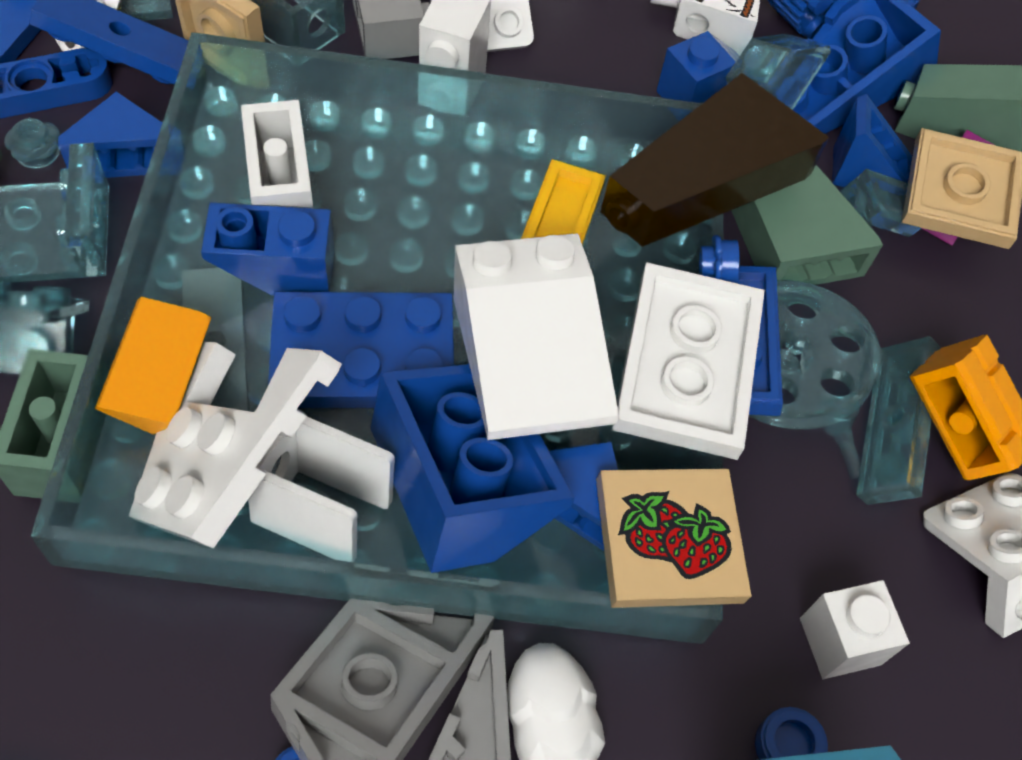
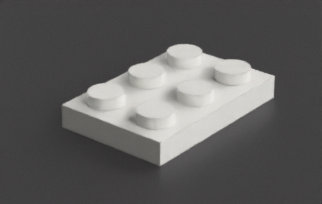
M646 262L641 277L617 399L618 424H613L612 430L738 460L745 448L765 290Z

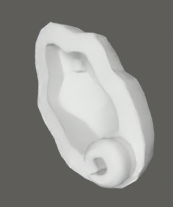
M538 643L525 649L516 661L508 681V717L513 726L514 746L518 759L597 760L605 745L602 722L596 711V691L583 667L568 651L554 643Z

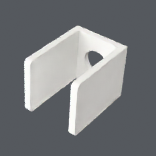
M306 417L292 438L279 435L257 465L266 472V475L248 499L250 521L327 557L351 566L357 558V512L348 506L291 481L299 472L377 507L388 509L393 501L395 456L385 449ZM281 456L278 469L275 474H272V469Z

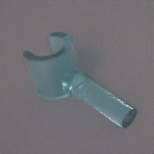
M846 395L841 405L842 414L832 408L830 399L826 398L818 417L819 425L827 435L835 437L837 444L840 446L850 480L862 478L865 474L851 430L860 411L859 402L852 395Z

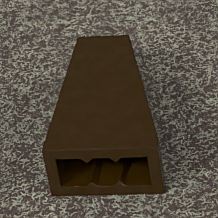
M741 73L609 176L600 213L608 219L616 230L626 233L640 246L644 247L805 180L812 174L830 137L748 76Z

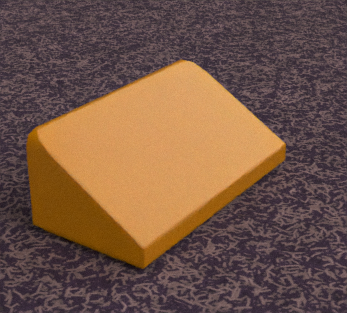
M142 296L138 298L95 409L152 435L167 429L171 419L179 411L211 317L194 309Z

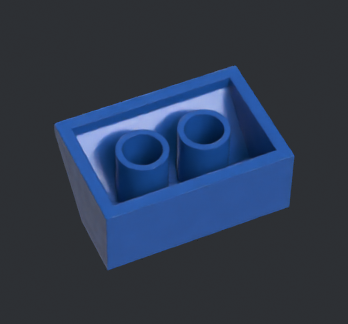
M469 364L381 373L370 429L377 446L391 452L395 456L394 486L431 573L495 562L572 506L575 497L540 434L487 440Z

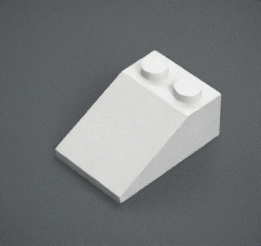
M578 233L455 245L454 303L487 440L618 424L619 412L594 276Z

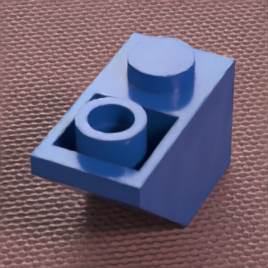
M209 202L201 249L202 258L270 295H274V292H330L334 259L331 210Z

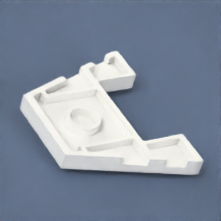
M203 341L179 411L173 416L167 429L156 433L143 475L135 490V498L129 517L150 527L214 549L265 477L266 472L257 465L279 435L292 438L306 419L307 415L299 410L298 407L317 381L328 387L338 374L342 364L323 351L287 348L256 411L250 412L211 405L236 354L217 342Z

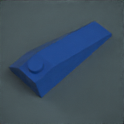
M837 0L825 14L824 23L813 39L808 38L799 50L800 57L786 75L780 76L769 93L826 134L845 123L857 97L867 94L875 106L878 107L897 97L906 80L914 83L924 64H937L941 30L904 0Z

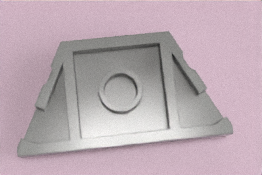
M351 597L270 694L271 711L300 760H403L476 655L485 635H489L490 630L493 629L495 615L488 611L475 610L473 619L434 615L435 605L407 603L396 606L388 604L384 600Z

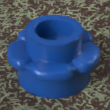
M714 235L711 240V246H700L699 275L738 284L740 265L738 240H721L719 235Z

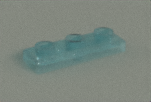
M931 336L880 348L878 351L856 495L867 505L922 497L931 417L909 376L918 367L925 364V361L935 351L940 349V346Z

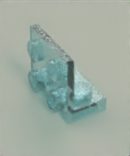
M94 143L70 144L68 168L60 169V182L0 186V283L106 276L109 184Z

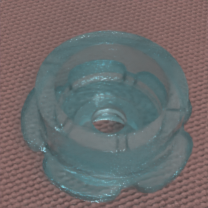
M26 118L17 122L7 132L4 143L6 149L11 150L12 157L21 165L33 169L43 168L52 164L59 156L60 149L57 140L60 132L51 122L43 123L39 119Z

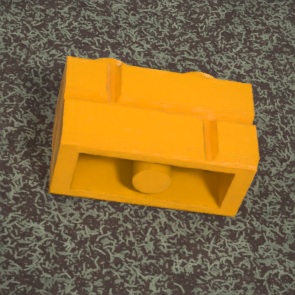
M988 334L961 341L935 351L925 361V364L918 367L909 376L963 479L967 481L1010 472L1019 468L1022 464V399L1004 365L998 362L997 358L999 355Z

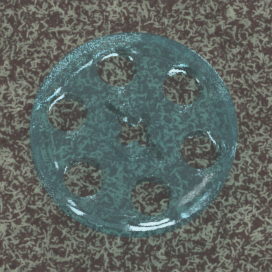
M777 280L782 388L792 393L795 401L790 404H783L780 416L749 415V417L772 426L787 429H817L836 424L854 414L864 404L877 379L881 365V349L876 333L866 317L855 306L836 293L801 281ZM794 304H803L813 309L816 316L808 319L800 318L790 312L788 307ZM835 337L850 338L857 343L860 350L856 352L839 350L833 345L831 339ZM783 343L785 344V347H786V348H789V350H788V349H783V350H782ZM793 354H801L800 359L798 360V358L793 356ZM830 378L840 380L847 385L850 394L845 396L832 395L824 390L820 381Z

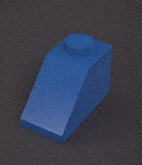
M707 31L667 48L656 92L682 120L741 73L748 76L762 88L764 82L735 50Z

